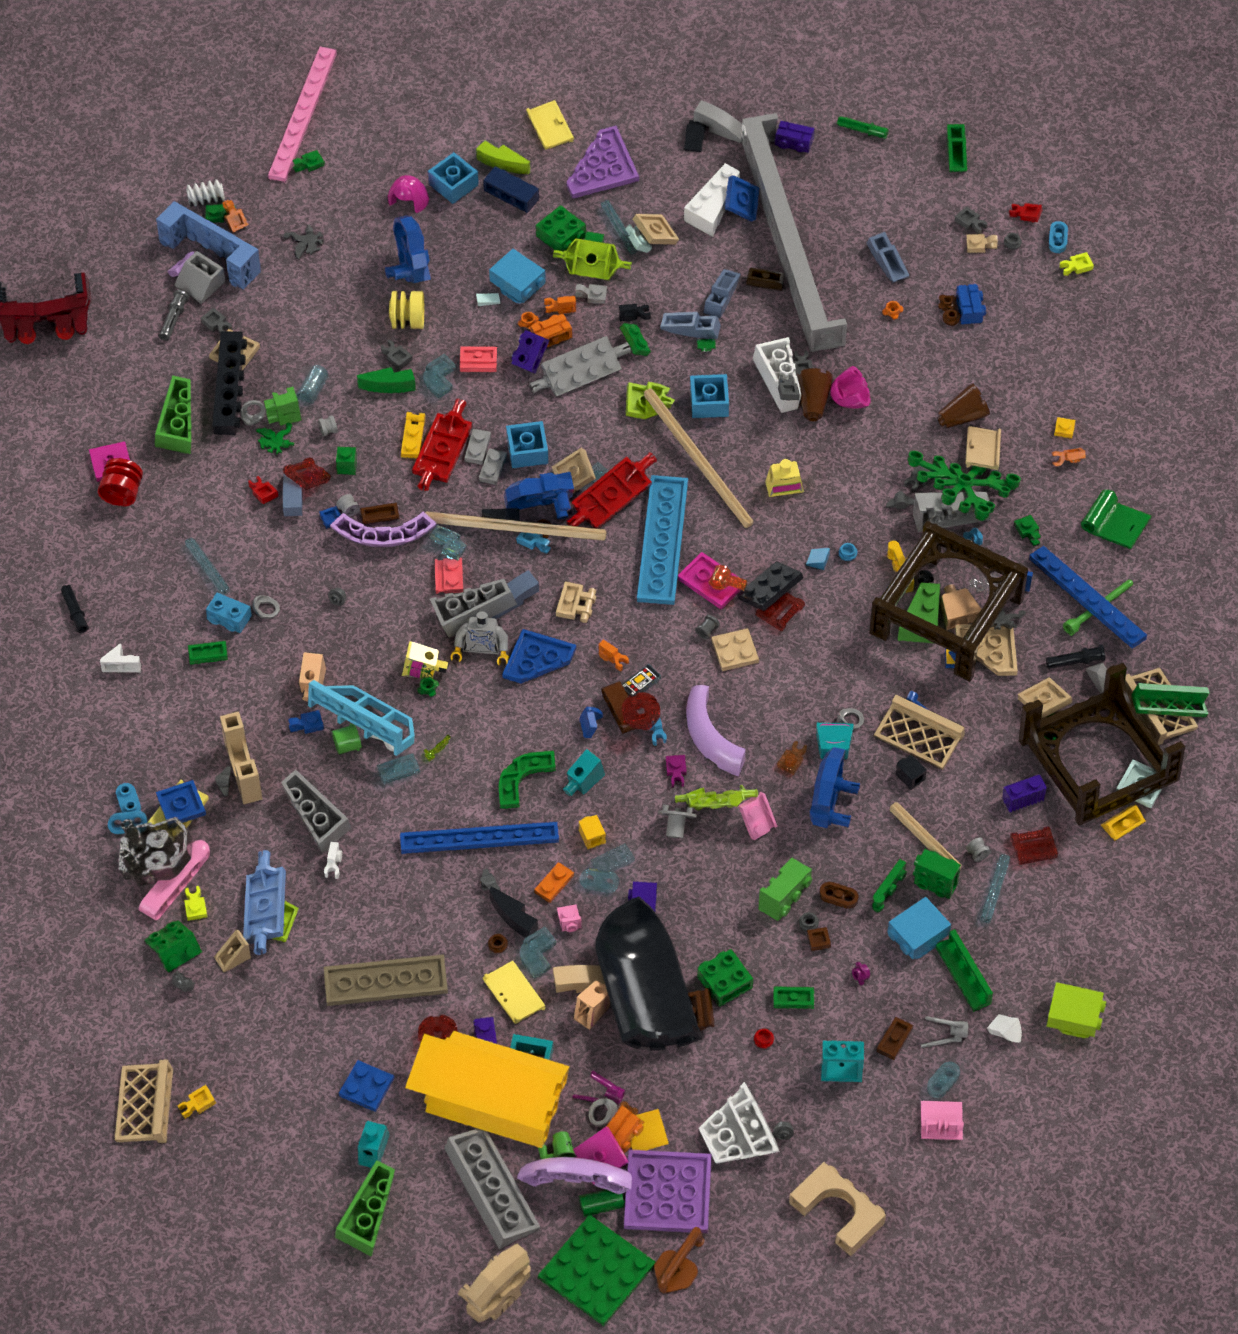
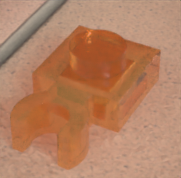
M798 741L793 742L792 751L786 749L777 763L778 768L792 775H795L804 758L802 756L807 751V745H804L802 749L796 748Z

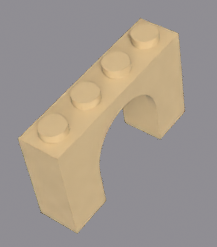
M239 711L220 716L224 743L243 805L262 800L259 774L254 759H250L244 726Z
M823 1162L790 1194L789 1203L805 1216L825 1198L839 1197L846 1200L853 1207L855 1215L836 1234L835 1243L852 1256L885 1223L886 1214L880 1206H875L870 1202L865 1193L856 1190L850 1180L842 1178L833 1166H828Z

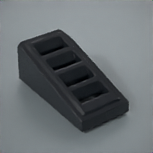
M519 508L482 509V517L520 521Z

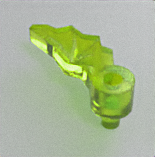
M447 735L433 749L429 751L427 749L423 750L428 761L435 758L434 754L445 748L451 738L450 735Z

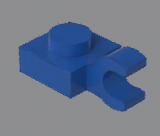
M319 710L300 714L301 719H288L290 732L304 729L305 734L324 730Z

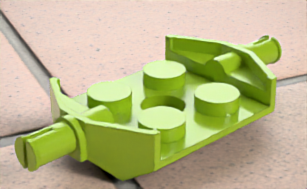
M575 239L564 252L554 250L553 258L565 260L570 275L586 276L607 281L613 277L618 269L625 268L631 270L632 262L619 259L614 244ZM590 254H594L597 257L596 262L593 264L587 262V257Z
M740 785L739 791L728 790L724 791L723 794H716L714 791L705 793L704 787L683 795H675V802H686L690 808H695L696 810L707 807L717 809L724 806L733 808L737 807L747 798L758 797V790H746L743 785Z

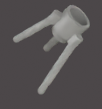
M926 1016L925 1019L928 1021L950 1025V1035H954V1037L924 1043L920 1047L925 1048L951 1042H962V1038H967L968 1022L950 1021Z

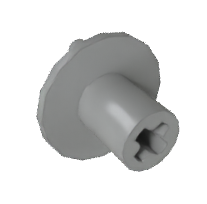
M663 805V810H658L657 814L668 816L666 837L683 838L685 819L697 817L696 814H692L693 808L687 807L686 812H681V808H675V811H668L669 805Z

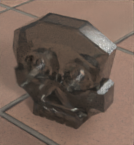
M177 817L156 824L149 822L134 826L131 819H126L121 823V828L126 836L120 839L119 870L125 880L132 879L139 886L157 883V880H171L178 876L191 860L192 836Z

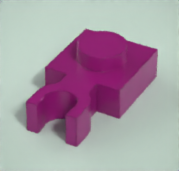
M685 755L666 756L667 776H672L671 787H674L675 781H680L681 787H684V777L682 775H687Z

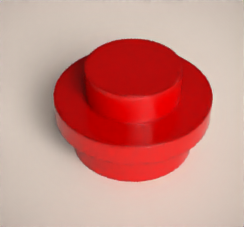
M760 1029L754 1035V1043L759 1048H769L774 1043V1035L768 1029Z

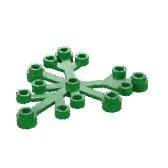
M910 451L907 458L910 466L918 467L920 465L932 471H919L917 480L927 482L928 478H936L933 487L937 490H943L941 495L943 504L952 505L956 501L957 495L964 490L968 498L960 502L959 511L968 513L971 505H973L975 508V518L980 521L986 520L989 514L994 512L995 504L976 496L972 486H989L998 490L999 496L1007 498L1009 497L1010 490L1018 488L1021 481L1018 475L1012 473L1007 474L1006 479H1001V473L998 471H991L987 479H974L977 475H982L986 472L987 468L972 465V470L965 474L961 471V466L956 463L950 464L948 469L942 456H934L933 462L930 464L923 460V454L919 451ZM944 486H954L952 489H944Z

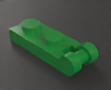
M898 860L875 892L872 909L875 912H881L884 909L886 898L894 894L897 888L896 884L899 881L902 882L906 877L905 861Z

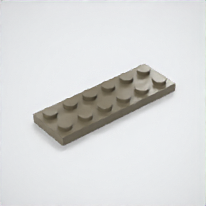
M444 954L324 967L327 1006L448 994Z

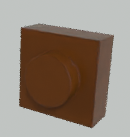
M827 927L807 930L811 951L831 948Z

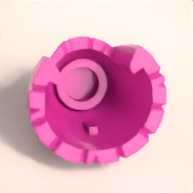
M403 175L396 179L389 190L388 203L390 206L396 203V198L403 201L413 200L415 213L424 210L429 203L426 187L420 180L411 175Z
M854 366L849 367L831 384L830 395L833 401L841 407L858 409L869 406L871 402L867 382L862 377L863 375L858 368Z

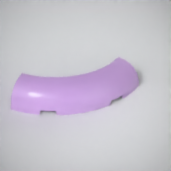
M422 512L399 527L371 528L364 526V524L351 519L343 513L330 527L346 539L361 545L395 547L423 537L433 530L437 524L427 514Z
M696 685L691 688L686 707L687 726L692 740L699 751L706 758L717 764V767L739 776L745 762V749L726 740L714 728L706 709L709 698V686Z
M554 1157L530 1162L520 1169L517 1179L532 1186L550 1183L554 1179H564L566 1182L581 1183L582 1181L595 1182L594 1185L596 1187L609 1190L618 1195L630 1190L632 1185V1176L628 1171L603 1162L574 1157Z

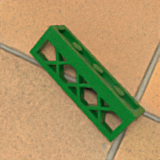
M1138 683L1131 694L1136 713L1207 717L1208 711L1205 700L1210 693L1208 687ZM1140 702L1146 703L1149 707H1141ZM1156 703H1162L1167 708H1161ZM1173 704H1179L1184 709H1178ZM1191 705H1199L1200 710L1194 709Z
M951 930L949 932V939L936 944V949L973 1012L991 1005L993 992L956 930Z

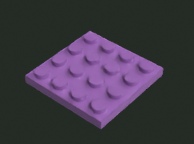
M629 1150L627 1171L632 1176L631 1189L626 1191L624 1229L691 1232L694 1227H699L702 1233H708L712 1154Z

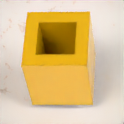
M597 815L587 816L579 821V832L587 849L606 843V833Z

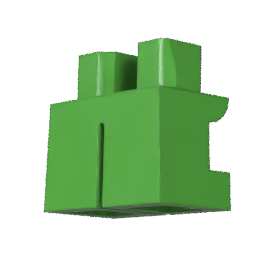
M294 387L286 388L287 393L282 395L273 392V398L264 400L269 424L279 421L280 426L286 425V423L302 421Z

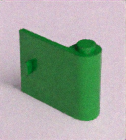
M1108 489L1101 491L1080 525L1084 531L1132 549L1149 523L1151 515L1118 503L1115 492Z

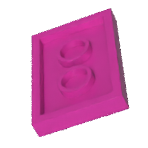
M703 552L678 574L680 582L721 610L745 587L744 580Z

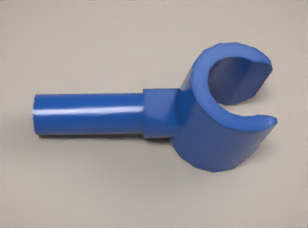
M910 691L906 700L927 709L917 701L918 694Z

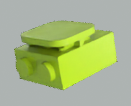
M1056 982L1046 1027L1059 1029L1061 1033L1075 1037H1095L1096 1030H1100L1102 1018H1099L1100 1012L1104 1013L1106 1001H1103L1104 993Z

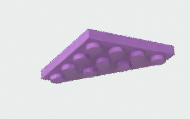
M617 126L599 130L596 139L586 150L584 158L579 161L575 172L567 180V188L572 199L639 181V175Z

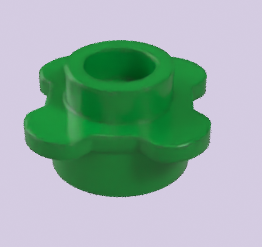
M430 677L423 678L417 691L420 695L427 694L433 697L436 695L435 690L439 683Z

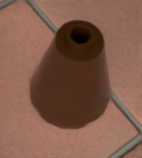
M809 368L801 370V374L797 373L801 391L800 399L804 417L808 421L816 422L823 416L833 382V375L829 371L822 373L821 369Z
M974 383L968 385L938 412L937 420L941 427L950 428L990 415L988 405L981 398V392Z

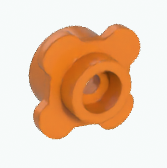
M890 301L886 304V308L882 310V314L888 315L892 319H898V315L903 312V307L896 301Z
M525 312L521 315L518 325L530 330V326L539 321V318L532 312Z

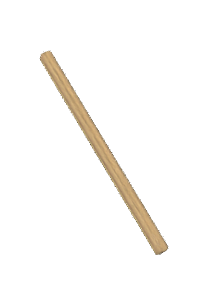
M651 388L645 390L644 397L745 528L752 526V518Z
M425 512L436 524L602 541L606 539L605 529Z

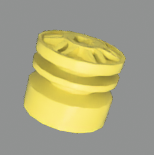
M392 291L389 301V318L392 329H397L398 321L401 323V329L405 328L406 321H410L411 329L424 328L423 291H411L410 299H406L405 291H401L400 299H398L397 291Z

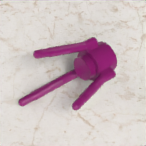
M591 1071L590 1077L607 1087L605 1097L619 1105L626 1090L614 1085L595 1071ZM576 1094L572 1096L575 1099L590 1102L600 1099Z

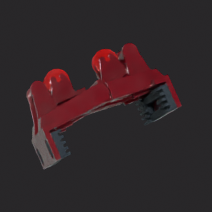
M85 272L74 273L75 285H77L75 288L78 289L76 293L79 294L64 295V298L38 303L8 302L6 288L1 287L2 283L0 282V323L4 338L8 342L13 343L18 336V339L23 344H31L36 339L34 323L46 320L49 323L55 321L56 334L62 340H68L73 337V321L78 334H86L88 310L92 300L90 283Z

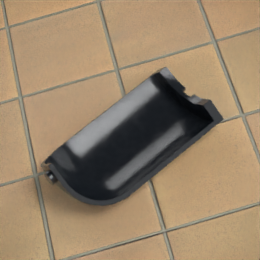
M638 896L630 899L606 917L596 937V954L622 1042L635 1049L649 1047L650 1051L665 1050V1046L677 1044V1047H682L703 1039L674 945L665 926L656 912L641 897Z

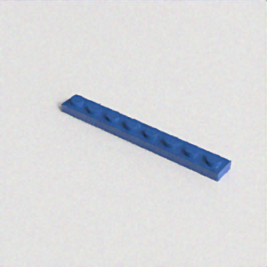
M1045 546L1030 554L1029 560L1132 649L1147 639L1145 632Z
M545 822L400 833L401 854L559 843L558 823Z

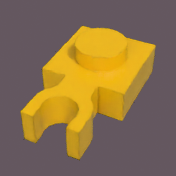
M205 1084L188 1095L190 1101L182 1102L177 1106L180 1111L187 1108L182 1113L186 1119L192 1115L193 1111L197 1110L200 1114L217 1102Z

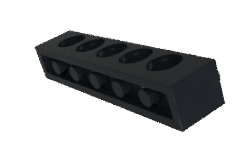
M221 331L212 424L214 435H236L237 428L240 429L238 413H240L242 403L239 402V397H243L241 381H244V370H242V365L246 364V355L243 354V351L247 350V339H244L243 332Z

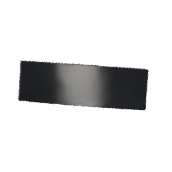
M491 886L489 889L490 900L500 917L514 931L530 941L538 930V919L525 913V904Z

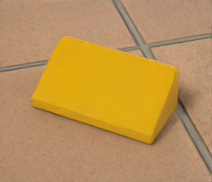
M1131 805L1102 823L1101 826L1116 841L1146 821L1138 806Z

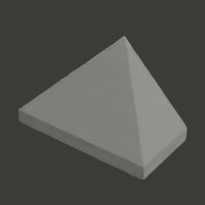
M1103 662L1086 668L1087 674L1100 694L1104 690L1107 670Z

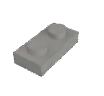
M473 429L465 455V462L483 465L491 432Z
M494 449L488 450L479 475L480 482L497 485L507 458V452Z

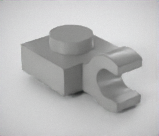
M577 284L575 297L588 298L587 303L605 304L607 286L589 284V288H586L582 284Z

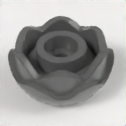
M177 971L172 975V984L180 990L189 992L194 989L195 982L190 978H186L183 973H178Z

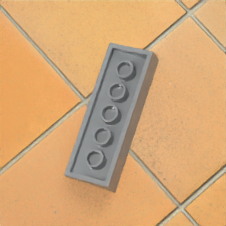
M474 1129L449 1137L444 1149L498 1248L501 1249L518 1239L539 1231L540 1226L488 1132Z

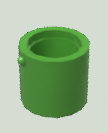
M350 723L349 726L332 731L333 741L339 755L354 750L359 751L362 748L361 740L354 724Z

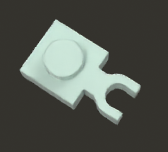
M629 224L625 228L636 250L648 253L652 249L644 235L640 234L637 226L633 228Z

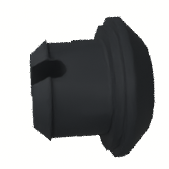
M921 570L919 572V584L934 581V576L930 571Z

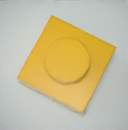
M1057 417L1054 436L1073 438L1076 420Z

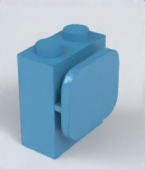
M515 249L509 251L489 269L490 282L498 286L502 294L516 303L525 302L546 282L545 270Z
M924 897L889 921L887 933L893 941L899 944L905 955H909L912 959H918L934 949L939 941L949 935L951 923L927 897Z

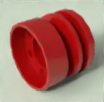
M113 458L108 460L104 466L99 483L98 495L105 502L123 507L132 505L136 501L138 487L143 477L142 469L135 462L128 459Z

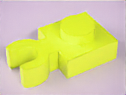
M1085 252L1071 256L1070 261H1061L1059 267H1066L1063 270V275H1069L1072 271H1075L1076 274L1091 271L1094 265L1088 253Z
M196 886L197 891L194 894L189 892V888L185 889L186 897L189 899L184 900L188 921L207 918L204 897L199 898L201 896L199 886Z

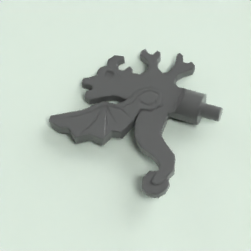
M309 224L305 229L306 235L299 236L295 232L284 233L285 239L292 236L295 241L300 242L295 247L296 250L294 252L298 260L305 251L306 254L310 253V255L319 251L320 247L317 248L316 243L323 245V239H317L324 237L323 234L319 232L317 235H314L313 228Z
M1002 609L992 626H995V630H1001V626L1008 629H1016L1017 625L1011 619L1022 618L1026 611L1021 610L1019 614L1005 615L1004 609Z

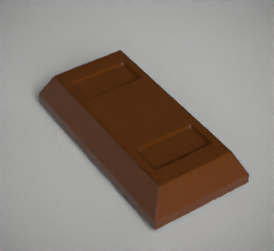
M397 502L360 508L364 525L400 519Z

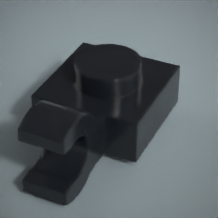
M637 303L619 305L620 322H631L638 320V317L644 320L651 319V313L648 312L649 305L638 307Z

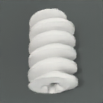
M215 180L214 185L211 181H208L207 187L204 182H201L200 188L196 183L193 189L190 185L186 187L189 205L193 202L194 206H197L198 201L204 205L205 199L211 204L212 198L215 202H218L219 197H221L222 201H225L222 183L220 184L218 180Z

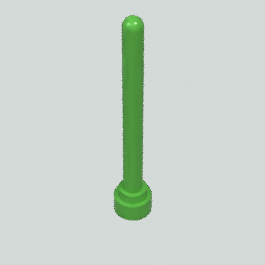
M1125 581L1104 598L1109 602L1113 601L1133 585V581ZM1087 610L1076 619H1068L1063 623V629L1072 636L1079 631L1080 625L1093 616V614Z

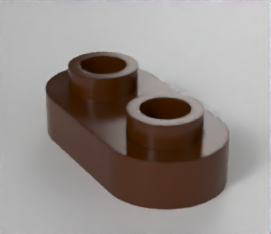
M825 882L820 887L819 895L824 902L846 909L854 908L858 904L859 895L853 888L834 882ZM831 892L833 895L829 896L826 893Z

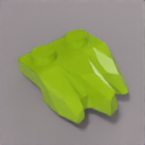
M629 382L626 393V416L647 419L658 415L644 397L645 390L649 388L653 389L667 409L671 408L675 399L666 396L670 388L653 382H648L647 386Z

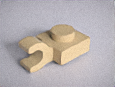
M985 234L967 235V253H985V248L997 249V235H991L985 238Z

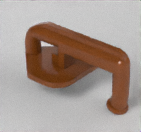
M694 1227L677 1252L673 1250L664 1251L655 1263L654 1269L661 1293L687 1289L697 1277L698 1268L696 1264L686 1257L693 1246L700 1247L704 1244V1238L699 1227Z

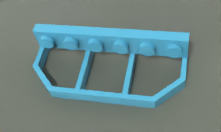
M315 680L309 683V707L319 704L338 715L337 723L341 724L347 720L364 730V738L368 739L374 735L394 746V755L396 756L414 744L413 720L406 714L354 685L324 686ZM352 695L359 700L354 703L344 696ZM370 705L386 715L381 718L364 707ZM394 719L408 726L409 736L403 741V729L390 723Z

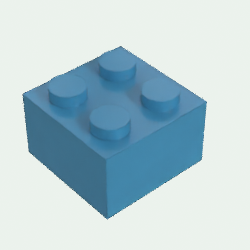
M455 152L428 170L429 185L452 204L479 185L478 171Z
M727 374L690 376L692 418L729 417Z
M543 421L506 426L507 444L512 468L549 464Z

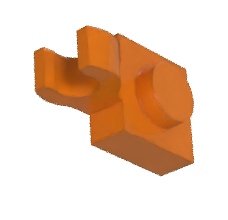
M232 200L222 202L224 209L228 213L224 218L231 233L248 225L242 210H236Z
M575 296L557 297V301L552 298L544 299V305H551L545 306L546 313L558 311V314L576 312Z
M1082 448L1052 452L1053 456H1059V460L1053 462L1054 466L1062 465L1065 460L1070 461V463H1076L1086 458L1085 450Z
M604 639L599 643V655L604 661L615 663V668L619 671L623 670V665L620 662L629 664V658L626 655L620 654L616 647Z

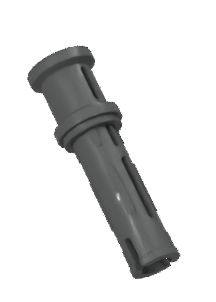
M175 290L173 293V301L168 305L169 313L158 335L161 340H170L177 319L184 312L185 302L189 300V295L185 291Z

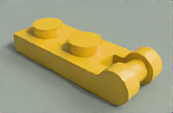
M412 412L406 413L401 457H418L422 445L425 413H419V415Z
M894 540L888 543L887 557L893 560L894 572H898L906 559L899 543ZM914 579L907 588L906 593L914 590Z

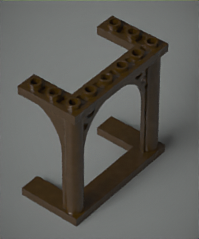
M926 521L923 526L922 536L880 598L875 597L873 600L869 634L887 641L890 636L891 623H894L956 653L953 674L971 682L975 673L978 646L1008 601L1021 605L1023 602L1028 568L1020 563L1009 560L1003 555L994 553L986 547L975 544L969 539L958 536L952 531L941 528L938 524ZM941 547L947 548V551L941 553ZM943 558L961 559L976 566L988 581L989 597L963 638L896 606L917 573L928 563L937 566L940 559ZM995 571L1002 574V576L994 578L990 574ZM993 583H998V587H995Z
M1124 663L1112 665L1106 670L1103 693L1091 696L1088 700L1081 703H1075L1072 707L1065 710H1059L1052 716L1042 718L1043 704L1039 699L1034 702H1028L1022 707L1018 741L1022 746L1028 745L1075 811V821L1079 826L1180 781L1185 745L1180 741L1164 748L1163 752L1135 713L1125 688L1127 667ZM1108 709L1110 711L1109 716L1102 717L1100 712ZM1092 722L1110 724L1124 731L1132 739L1156 773L1099 799L1100 783L1098 780L1095 779L1082 786H1078L1060 759L1059 746L1063 737L1079 725ZM1053 734L1057 739L1048 740L1044 736Z

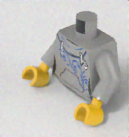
M480 611L476 614V617H470L469 622L464 623L456 633L455 650L451 653V661L454 654L460 656L459 662L462 660V653L460 651L463 648V652L498 655L500 651L501 655L497 659V664L500 666L501 658H504L507 665L510 658L506 654V651H508V636L502 627L498 626L497 620L495 618H488L486 612Z

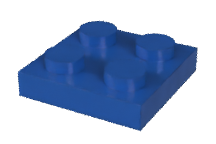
M734 175L729 176L725 209L749 221L756 220L760 188Z
M193 780L156 792L168 827L206 815Z
M357 1060L339 1092V1097L376 1112L394 1080V1075Z

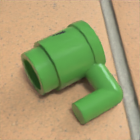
M557 1132L552 1136L554 1153L548 1154L546 1145H543L542 1148L538 1147L540 1159L575 1157L568 1132Z

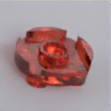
M640 692L633 697L629 696L622 704L624 723L635 729L650 730L657 723L661 715L657 699L649 693ZM641 708H644V713L639 714L636 711L641 710Z
M432 1015L425 1018L418 1028L419 1043L421 1044L424 1034L435 1037L434 1032H442V1037H438L445 1040L446 1037L449 1038L453 1031L458 1032L455 1021L446 1015L435 1017Z

